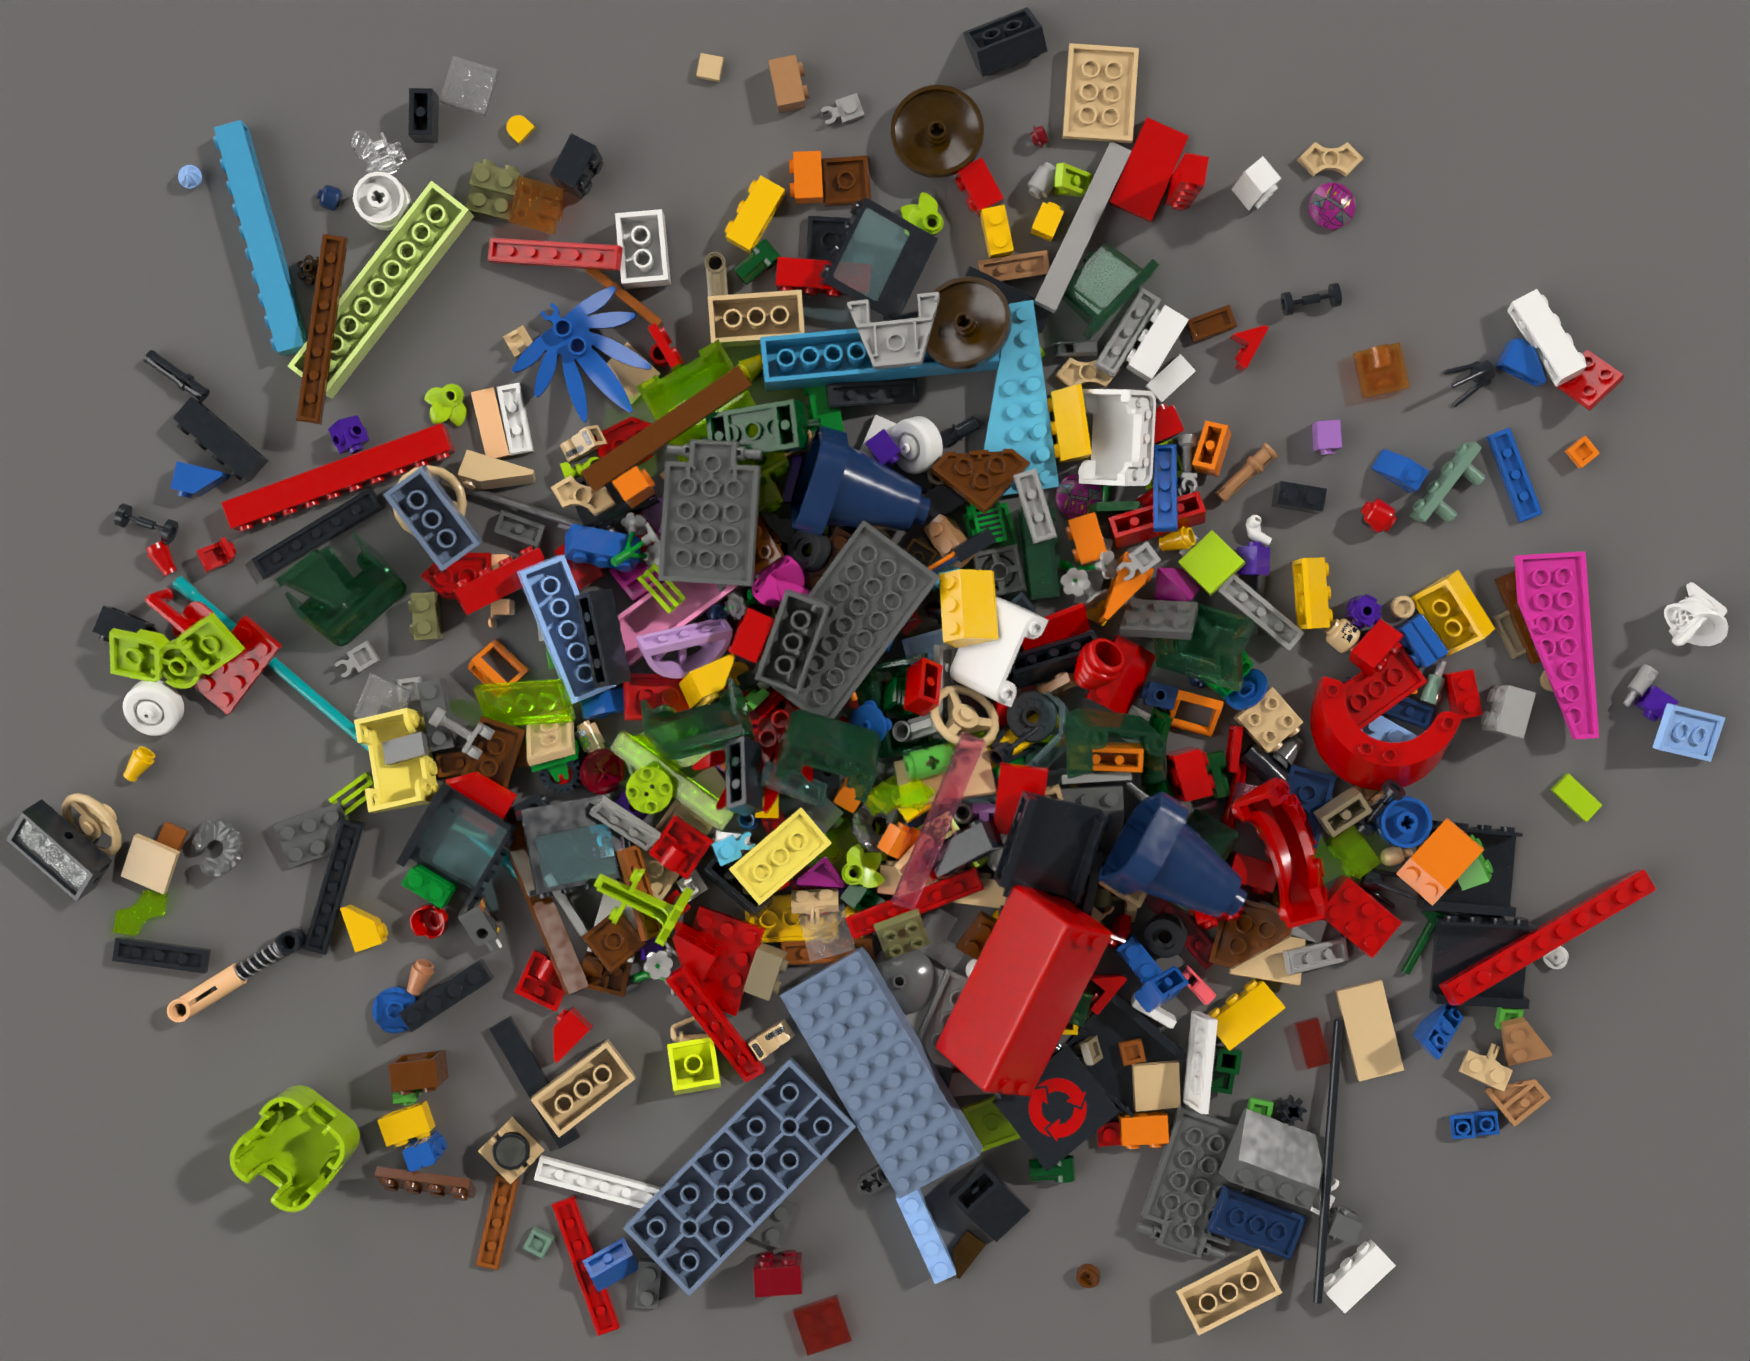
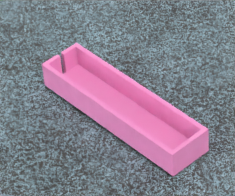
M664 581L662 583L663 587L677 601L679 596ZM672 581L687 599L670 614L650 592L618 615L629 668L644 658L637 646L636 636L689 625L714 604L726 598L728 593H733L741 586L726 585L721 592L717 588V584ZM658 587L654 589L669 607L673 605Z

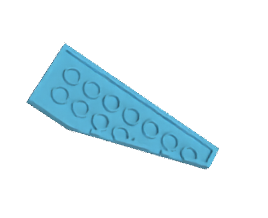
M1033 300L1010 303L1012 327L1008 340L1000 352V361L983 450L997 452L1003 449H1013L1030 462V466L1026 471L1037 469L1042 489L1059 487ZM1015 483L1003 495L1018 493Z

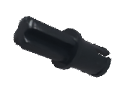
M971 416L957 425L952 424V428L941 433L943 448L957 440L962 441V437L980 429L975 417Z

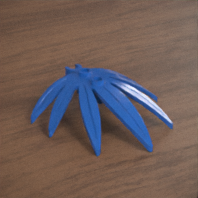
M615 286L603 289L588 297L573 308L564 318L559 316L558 307L551 303L550 306L553 308L554 313L551 316H547L544 311H541V315L546 321L552 322L554 324L553 327L532 342L511 369L513 373L521 372L535 364L544 352L547 351L540 364L535 382L534 396L539 398L545 392L554 376L558 355H562L567 389L575 410L584 423L587 422L588 418L587 398L575 360L579 362L588 377L608 398L627 412H633L630 400L620 381L607 363L592 349V346H595L609 357L629 366L651 370L652 368L646 360L626 346L602 335L590 332L591 328H614L629 323L636 318L635 313L606 312L589 316L602 309L611 300L616 292Z

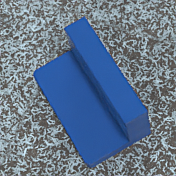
M624 1237L582 1261L597 1292L638 1270V1264Z

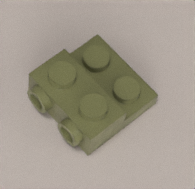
M482 159L481 163L475 162L469 183L471 189L466 208L473 213L512 222L523 176L518 172V168L510 165H504L503 169L495 167L496 163L490 160Z

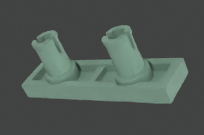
M1476 442L1462 443L1456 449V455L1451 462H1447L1442 467L1441 475L1438 479L1429 484L1427 487L1428 492L1425 496L1414 504L1413 511L1409 516L1415 521L1426 522L1430 515L1435 512L1445 522H1451L1456 517L1457 512L1447 505L1443 498L1461 475L1474 486L1482 483L1485 475L1471 464L1482 447Z

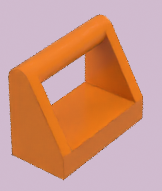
M497 638L472 658L467 667L500 700L530 671ZM493 649L519 672L509 683L483 660Z
M1178 689L1174 709L1169 710L1168 714L1173 718L1171 727L1211 737L1224 702ZM1180 701L1213 709L1208 727L1174 718Z

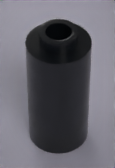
M1253 742L1240 755V760L1264 783L1275 777L1283 779L1287 783L1289 782L1287 779L1289 773L1257 743Z

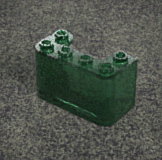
M796 710L790 714L779 744L774 777L786 780L787 775L793 771L801 774L804 765L849 777L847 787L855 790V800L866 803L877 776L880 746L879 734L871 729L808 711Z

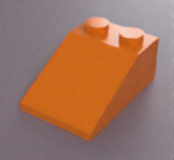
M1125 552L1118 559V566L1123 562H1131L1127 557L1130 554L1129 552ZM1150 568L1142 575L1136 570L1134 576L1129 581H1124V578L1129 575L1128 569L1116 570V577L1111 579L1108 588L1109 592L1106 594L1107 596L1096 624L1102 625L1143 585H1146L1147 581L1151 580L1154 568Z
M1446 818L1396 874L1433 906L1484 849L1451 820Z

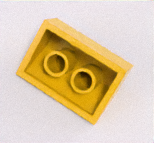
M1078 384L1052 391L1049 394V398H1047L1049 412H1052L1053 421H1050L1051 431L1056 439V444H1054L1055 458L1059 459V464L1088 459L1092 455L1082 385Z
M1325 557L1301 558L1292 561L1297 627L1301 630L1329 628L1330 623L1333 621V613L1328 606V600L1331 599L1330 586H1327L1326 576H1329V565L1325 563Z
M959 569L939 574L943 642L955 648L999 640L994 571Z
M1459 570L1440 578L1410 597L1414 601L1418 612L1423 614L1449 651L1446 656L1485 639L1495 629Z
M733 653L689 672L679 683L690 709L697 707L698 710L711 705L719 697L718 693L724 689L735 659Z
M1252 979L1245 984V989L1242 992L1232 994L1226 999L1224 1006L1220 1009L1216 1007L1207 1014L1218 1020L1216 1036L1229 1051L1286 1008L1265 982L1260 979Z

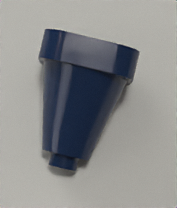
M821 425V428H816L794 492L791 505L792 528L821 536L826 526L858 528L864 520L876 529L908 531L912 523L920 526L924 524L930 508V499L921 496V486L851 447L848 443L846 432Z
M1164 792L1141 801L1127 819L1099 873V880L1122 895L1141 891L1215 918L1221 916L1224 912L1234 916L1242 907L1247 896V892L1240 888L1241 877L1185 822L1189 808Z

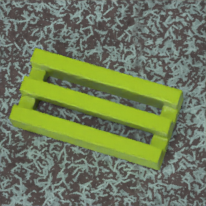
M654 563L637 579L670 614L687 598L672 581H665L679 596V599L676 601L652 574L654 571L659 574V567ZM649 577L673 605L669 607L645 579Z
M368 772L363 773L329 798V802L332 804L337 803L338 798L366 779L368 781L366 784L341 801L344 806L370 786L375 789L373 778ZM366 795L344 810L345 814L348 815L366 802Z

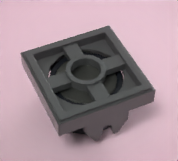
M1017 544L979 551L972 558L973 570L994 571L996 596L1027 590Z

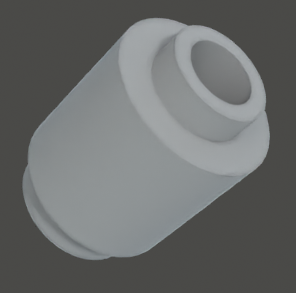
M1044 162L1042 166L1038 167L1027 184L1030 189L1029 193L1037 199L1041 197L1047 198L1055 185L1056 167L1048 162Z
M957 800L950 808V814L956 823H969L974 816L972 813L973 806L966 800ZM959 807H964L966 809L964 815L957 814V809Z

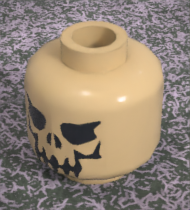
M1345 618L1333 620L1330 623V627L1325 630L1326 641L1340 653L1347 652L1348 650L1352 651L1360 642L1358 640L1360 630Z

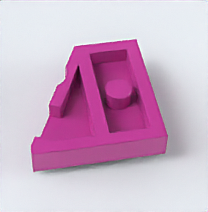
M646 562L638 563L632 572H620L614 568L609 570L611 576L633 603H636L649 593L637 579L650 568L646 565ZM653 572L652 574L658 580L659 574L657 572ZM649 577L645 579L653 589L657 587Z

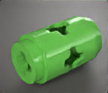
M940 744L929 747L926 750L921 749L909 752L907 756L903 757L905 772L909 779L919 780L934 774H943L950 772L952 768L956 767L954 751L950 745ZM929 758H933V762L930 763V766H927L926 762L929 761Z

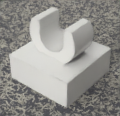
M697 869L691 873L688 879L683 877L676 882L682 892L685 887L694 890L689 901L709 889Z

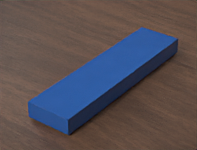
M1510 427L1486 436L1518 522L1520 523L1543 514Z
M1177 444L1154 445V532H1178Z

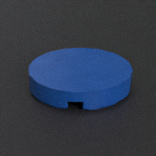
M400 986L389 987L382 991L374 1000L372 1007L373 1019L385 1032L394 1034L408 1030V1027L399 1015V1012L418 999L415 995L410 994L407 988Z

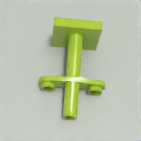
M635 868L629 881L633 882L631 887L600 873L594 884L597 887V891L622 902L619 908L615 906L609 916V919L612 920L611 923L616 924L628 905L655 918L661 923L662 930L655 942L664 946L694 890L685 887L674 906L636 889L645 869L641 868L639 870Z

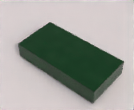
M1139 501L1096 502L1088 506V512H1095V514L1126 513L1139 509L1141 506Z

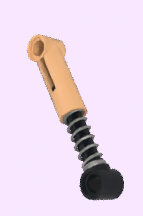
M297 928L282 932L273 941L272 945H268V948L265 950L261 949V952L255 953L254 957H248L246 962H241L240 965L236 963L230 965L181 997L173 1000L167 1007L168 1017L174 1022H183L244 985L249 975H255L256 971H261L264 966L268 967L269 963L276 962L277 958H282L301 950L306 940L305 934ZM288 936H292L295 939L294 947L288 944ZM211 991V994L197 1002L195 1000L205 992ZM180 1004H183L186 1007L185 1014L180 1012Z

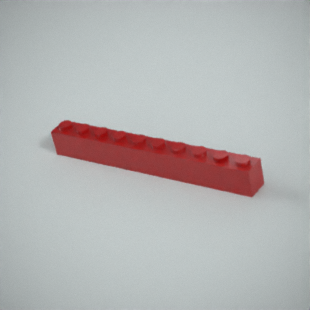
M440 423L223 501L221 504L230 529L239 530L242 533L252 530L255 524L261 523L265 525L272 523L277 516L283 515L287 517L294 515L299 508L305 507L310 509L319 505V501L327 499V501L338 499L341 497L340 494L346 491L354 493L362 490L363 485L369 483L371 485L380 484L385 481V477L391 475L393 477L402 476L407 473V469L429 465L428 462L436 459L439 462L449 459L450 454L455 453V449L447 427Z
M1645 869L1633 871L1536 927V930H1531L1440 983L1439 987L1450 1005H1460L1657 889Z

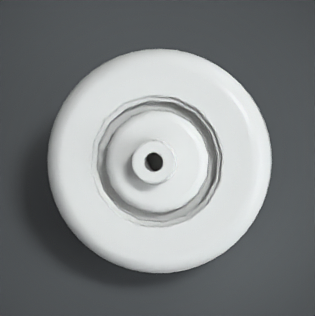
M915 416L901 420L893 428L891 439L901 450V453L898 455L900 459L896 463L903 471L910 474H920L929 471L942 457L943 443L937 427L929 419Z
M142 680L134 685L125 696L123 712L130 725L139 732L150 736H161L171 732L180 722L184 714V702L179 692L166 682L159 680L155 683Z

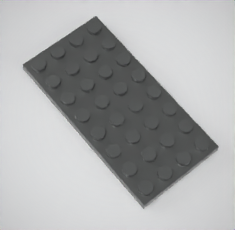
M863 520L808 594L831 604V608L800 695L798 696L774 686L771 687L825 728H828L940 576ZM760 661L752 670V673H754L755 675L757 673Z

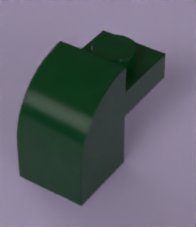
M1215 1045L1211 1083L1212 1092L1232 1095L1235 1074L1239 1075L1242 1058V1051L1240 1049L1233 1048L1229 1051L1224 1046Z

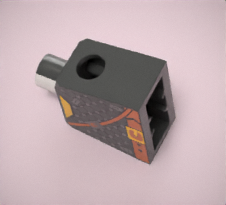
M482 895L479 900L474 899L469 906L463 905L458 919L477 947L485 944L490 953L499 950L502 944L497 936L501 926L485 896Z

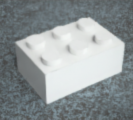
M662 209L615 213L618 246L623 247L620 274L621 284L624 289L671 285L665 215Z

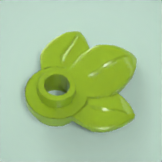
M921 192L918 205L909 204L900 208L903 219L931 235L938 234L943 228L944 221L938 213V204L927 193ZM934 220L936 222V226L929 227L927 224L928 221ZM904 229V234L909 236V232Z
M450 383L443 388H431L426 393L424 400L432 405L430 408V419L433 424H439L448 419L457 427L463 424L467 409L463 404L464 392L459 385ZM450 391L455 395L453 400L448 396Z
M860 844L853 846L847 852V864L842 868L841 875L843 880L849 885L860 884L865 888H874L881 885L885 879L876 870L880 865L882 855L875 852L864 854ZM850 870H854L856 872L855 878H852L849 875Z

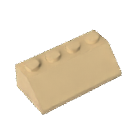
M1259 1249L1176 1291L1198 1336L1282 1293Z

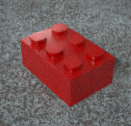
M746 607V614L739 620L727 650L756 663L757 659L761 660L766 647L764 643L766 638L770 636L775 619Z
M1188 746L1165 753V764L1174 798L1183 802H1189L1213 795L1212 789L1215 788V783L1212 775L1207 773L1206 766L1209 765L1206 752H1202L1200 748Z
M1341 875L1327 892V909L1324 920L1371 958L1377 954L1402 924L1398 918L1349 877Z

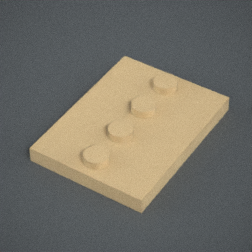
M1069 43L1062 139L1132 143L1139 48Z

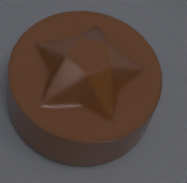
M1092 1264L1081 1265L1077 1270V1282L1085 1288L1097 1286L1100 1281L1099 1269Z

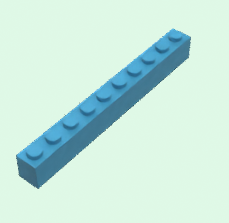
M241 120L214 127L216 136H213L216 148L220 150L222 158H220L221 167L228 176L226 186L229 193L233 195L235 203L232 204L235 215L239 217L241 222L239 232L241 237L246 240L248 248H245V253L254 268L251 274L255 284L259 286L260 293H258V299L261 306L265 307L267 314L264 315V320L267 328L271 329L273 337L270 338L271 345L274 351L283 356L298 353L308 337L249 128Z

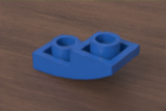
M623 688L606 690L581 700L583 720L606 718L608 714L624 713Z
M1497 1109L1449 1115L1452 1139L1476 1138L1479 1135H1500Z

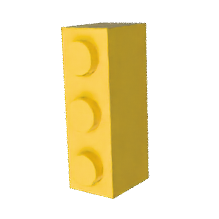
M761 175L757 181L753 180L748 189L750 194L747 200L740 202L736 210L738 213L734 221L730 220L725 229L727 241L751 254L752 249L760 241L786 196L784 188Z

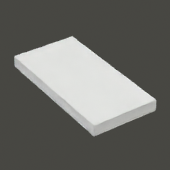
M1192 1011L1182 1102L1200 1114H1208L1218 1020L1200 1011Z

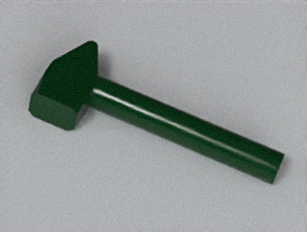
M1421 911L1428 921L1403 965L1402 972L1410 975L1435 929L1436 916L1444 917L1443 914L1435 911Z

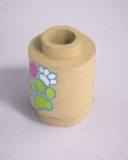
M589 720L576 726L578 731L574 732L584 752L590 754L592 751L605 748L603 744L605 741L595 722L590 724Z

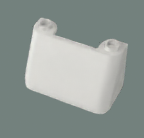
M1083 389L1085 411L1093 413L1091 460L1083 461L1079 467V483L1117 486L1148 485L1153 475L1156 398L1154 393L1144 390Z
M996 597L999 640L958 648L949 672L951 678L956 682L1011 707L1016 697L1017 689L1012 682L1006 680L1024 637L1036 639L1041 636L1048 620L1015 603Z

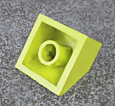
M710 1037L667 1044L675 1095L721 1087L715 1043Z

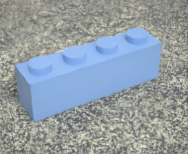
M920 1189L901 1199L896 1194L897 1203L934 1283L937 1284L956 1275L953 1260Z

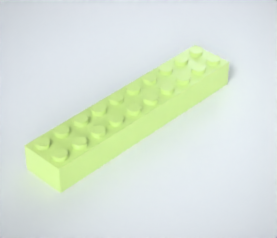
M433 181L428 184L339 300L326 396L331 399L337 394L474 217L469 209ZM307 341L288 365L290 369L301 377Z

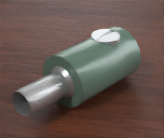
M1439 660L1434 674L1428 675V682L1425 684L1420 701L1437 706L1446 681L1442 675L1447 662Z

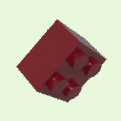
M785 1250L782 1254H773L771 1251H765L756 1255L753 1267L755 1298L802 1294L804 1284L802 1252Z

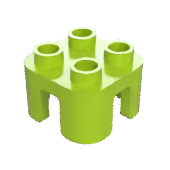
M296 1085L280 1093L259 1112V1115L262 1116L252 1129L239 1138L230 1153V1165L235 1175L245 1183L252 1182L259 1175L266 1177L279 1188L270 1199L271 1203L286 1212L303 1210L329 1186L355 1152L360 1140L359 1129L350 1117L310 1087Z

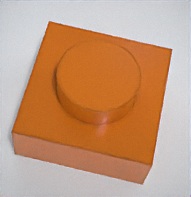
M1586 435L1582 436L1565 450L1578 469L1583 468L1600 454Z

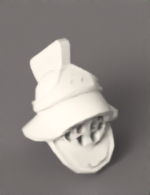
M1688 583L1686 588L1689 597H1685V599L1678 603L1667 605L1664 609V617L1670 626L1669 632L1673 637V644L1681 646L1690 643L1698 646H1712L1721 643L1728 634V623L1724 617L1727 609L1695 583Z

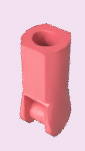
M1186 965V969L1182 972L1187 980L1192 975L1196 978L1187 987L1204 1005H1208L1216 997V993Z

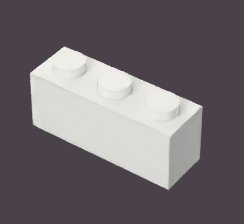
M1262 157L1242 174L1231 190L1248 210H1251L1254 206L1258 209L1278 189L1276 184L1280 181L1281 177L1267 160Z
M1166 305L1161 310L1156 309L1149 320L1153 322L1149 330L1144 329L1138 338V341L1141 342L1137 350L1132 348L1125 359L1129 362L1126 369L1145 381L1150 382L1189 319Z
M1370 1239L1368 1242L1365 1241L1360 1244L1357 1252L1351 1258L1348 1257L1343 1260L1340 1268L1334 1274L1331 1273L1325 1277L1324 1292L1346 1313L1396 1265Z

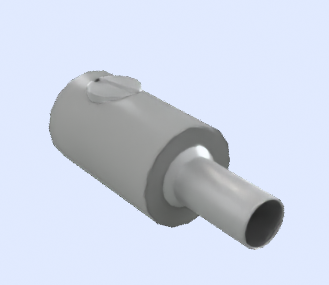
M1643 664L1627 688L1630 692L1623 701V704L1630 707L1638 695L1643 697L1659 672L1651 666Z

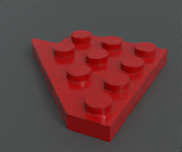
M700 905L693 926L677 921L674 929L676 933L681 929L721 952L708 977L701 981V983L722 1012L737 1016L745 994L743 990L756 949L761 944L766 928Z

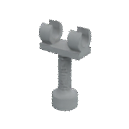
M1194 434L1178 436V446L1183 448V473L1177 481V484L1180 485L1177 489L1178 497L1182 496V492L1185 493L1186 489H1188L1190 494L1197 488V473H1192L1191 468L1192 448L1197 446V436Z
M437 707L428 723L435 727L443 725L456 734L462 735L467 740L462 748V752L478 760L483 751L472 745L473 740L478 733L491 740L495 731L481 722H478L473 731L465 729V727L463 728V726L461 727V725L459 726V724L447 718L445 710Z

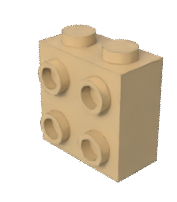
M1268 687L1265 696L1258 704L1249 709L1241 710L1233 717L1266 753L1270 751L1274 753L1283 745L1282 741L1287 736L1291 738L1301 729L1299 726L1303 723L1301 718L1273 687Z

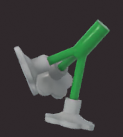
M627 513L626 517L622 518L621 524L628 532L629 538L625 550L610 559L612 565L616 567L632 557L643 558L649 567L654 563L659 567L660 537L650 523L646 521L645 516ZM645 531H648V534L641 538L642 541L631 547L634 536L644 535ZM653 541L655 542L653 546L647 548V552H644V554L634 553L643 545L647 546Z
M1112 551L1102 552L1100 562H1096L1095 565L1076 567L1067 560H1063L1060 563V567L1067 571V574L1061 577L1064 592L1081 596L1084 590H1086L1085 594L1089 599L1085 602V610L1095 607L1106 598V594L1109 592L1107 589L1096 592L1093 587H1090L1086 571H1102L1105 579L1115 578L1118 563L1114 559Z
M667 938L665 942L667 948L664 951L651 952L647 955L644 970L632 975L633 982L638 983L649 978L665 981L671 973L670 968L673 966V961L670 957L672 955L678 957L674 941L671 938ZM671 989V995L676 996L675 992Z

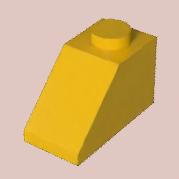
M351 904L340 908L355 953L387 941L388 930L385 923H381L380 918Z

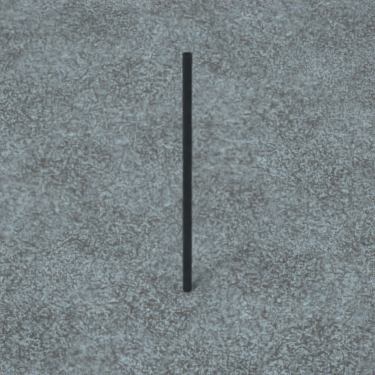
M1334 1020L1313 1295V1302L1317 1304H1323L1343 1020Z

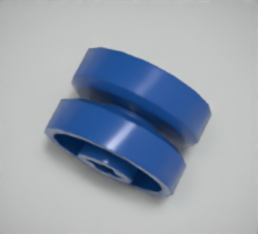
M1404 796L1401 801L1390 798L1383 812L1373 819L1377 827V835L1385 842L1402 848H1413L1422 844L1428 838L1432 829V815L1428 807L1421 800L1409 796Z

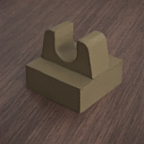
M1097 1035L1089 1036L1073 1046L1074 1050L1080 1049L1082 1051V1055L1078 1058L1086 1066L1094 1065L1103 1058Z

